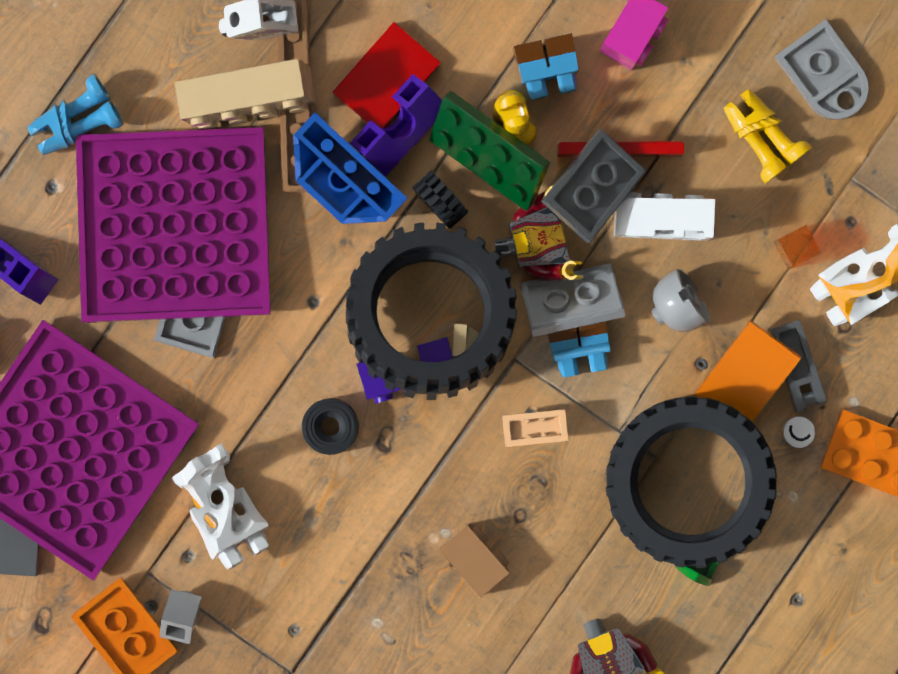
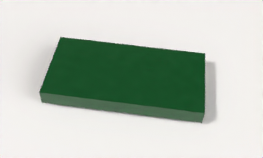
M450 91L443 97L429 141L523 210H529L534 205L550 161L453 91Z

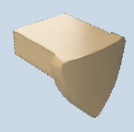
M463 324L454 325L453 358L465 352L474 343L479 335L476 330Z

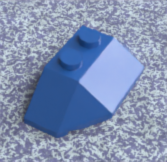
M315 112L293 135L296 182L341 224L386 222L408 199Z

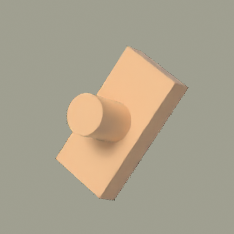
M565 409L502 415L505 447L568 441Z

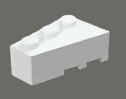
M630 192L615 211L614 237L708 241L714 238L715 199H704L702 195H685V199H673L672 194H654V198H641V193Z

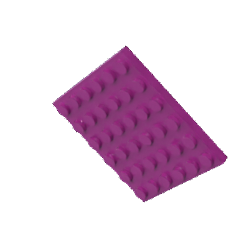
M263 127L76 136L82 323L271 315L265 136Z
M42 320L0 382V519L94 581L200 424L46 320Z

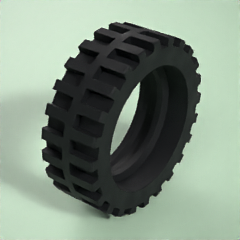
M424 222L415 223L414 231L405 233L403 227L393 230V237L386 241L384 237H381L375 242V249L371 253L366 251L360 258V266L358 269L353 270L350 277V287L347 289L346 324L348 339L355 348L357 360L359 363H365L368 367V374L374 380L377 377L384 380L385 388L394 391L395 387L405 390V396L414 398L415 393L426 394V400H436L438 394L447 393L448 398L458 396V391L467 387L470 391L477 387L478 381L483 377L488 378L494 372L497 363L503 360L516 322V288L511 287L510 281L512 276L509 269L503 270L500 265L501 256L496 250L490 254L485 249L486 241L479 236L475 241L467 238L466 229L458 227L456 233L445 231L446 223L437 222L436 229H425ZM420 262L443 263L462 271L475 283L483 300L484 322L477 339L465 352L443 362H421L402 355L386 340L378 323L377 303L386 282L403 267Z
M697 396L673 398L655 404L640 413L621 432L611 450V456L606 468V496L609 499L611 514L618 522L620 531L641 552L648 553L654 557V560L661 563L664 561L675 564V567L697 566V568H702L717 562L720 564L727 561L731 556L737 553L740 554L761 534L764 525L769 521L773 504L776 500V467L765 438L755 424L737 409L710 398ZM681 428L705 429L724 438L737 452L745 472V491L741 504L735 514L721 527L703 534H680L661 526L645 509L638 491V471L646 451L661 436Z

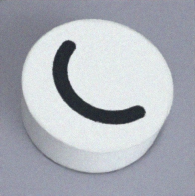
M797 416L786 421L782 434L787 444L792 447L803 448L813 441L815 428L810 420Z

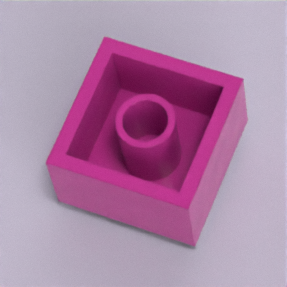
M629 0L599 52L629 70H632L635 64L642 66L653 48L648 43L651 37L657 40L669 21V18L664 16L668 7L656 0Z

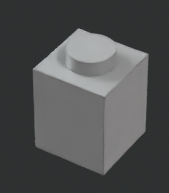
M171 589L161 619L159 637L190 644L200 613L202 596L194 595L189 591Z

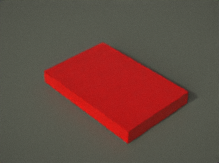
M393 22L332 93L367 124L371 120L378 127L385 128L400 111L398 103L392 96L412 74L425 83L441 62Z

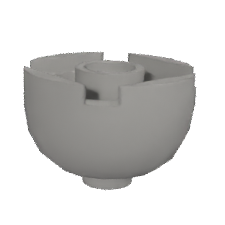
M677 268L657 283L653 292L655 307L651 311L660 325L666 323L672 330L690 332L709 322L710 314L704 300L700 302L695 293L698 289L682 269L678 270Z

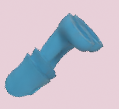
M95 73L87 77V91L68 104L65 99L62 100L59 106L54 104L50 110L35 119L27 127L31 136H36L51 128L54 136L37 146L42 155L70 147V144L75 143L77 135H82L99 126L108 125L111 128H119L124 125L112 101L104 103L92 114L72 123L71 119L110 99L107 90Z

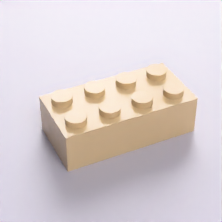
M299 59L174 82L180 119L190 123L193 127L198 126L199 130L217 127V122L229 121V124L243 123L248 121L247 116L259 115V118L275 117L278 115L277 111L289 109L290 113L308 110V105L316 104L310 66Z

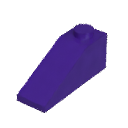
M0 237V279L21 295L41 305L59 279Z

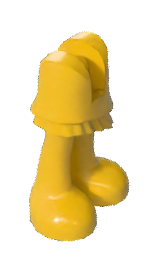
M747 89L740 96L752 112L745 118L732 102H729L724 107V111L732 124L734 132L738 133L740 138L744 137L760 159L763 166L760 176L766 184L784 171L787 166L768 147L759 134L760 131L765 132L779 150L788 166L801 158L812 147L806 141L792 142L778 127L782 120L774 117L776 113L770 110L754 92Z
M508 90L501 93L494 103L493 118L498 122L503 121L501 127L527 146L530 145L536 136V128L530 122V114L524 95L516 90Z

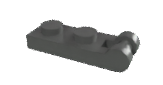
M797 320L769 329V333L801 356V360L785 379L796 413L806 410L805 406L814 403L818 406L826 403L825 393L801 321ZM809 383L811 392L801 394L799 386Z

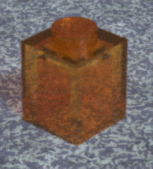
M807 225L773 241L788 269L821 253Z

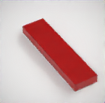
M683 141L616 142L631 157H681L684 155ZM560 142L557 145V157H576L588 142Z

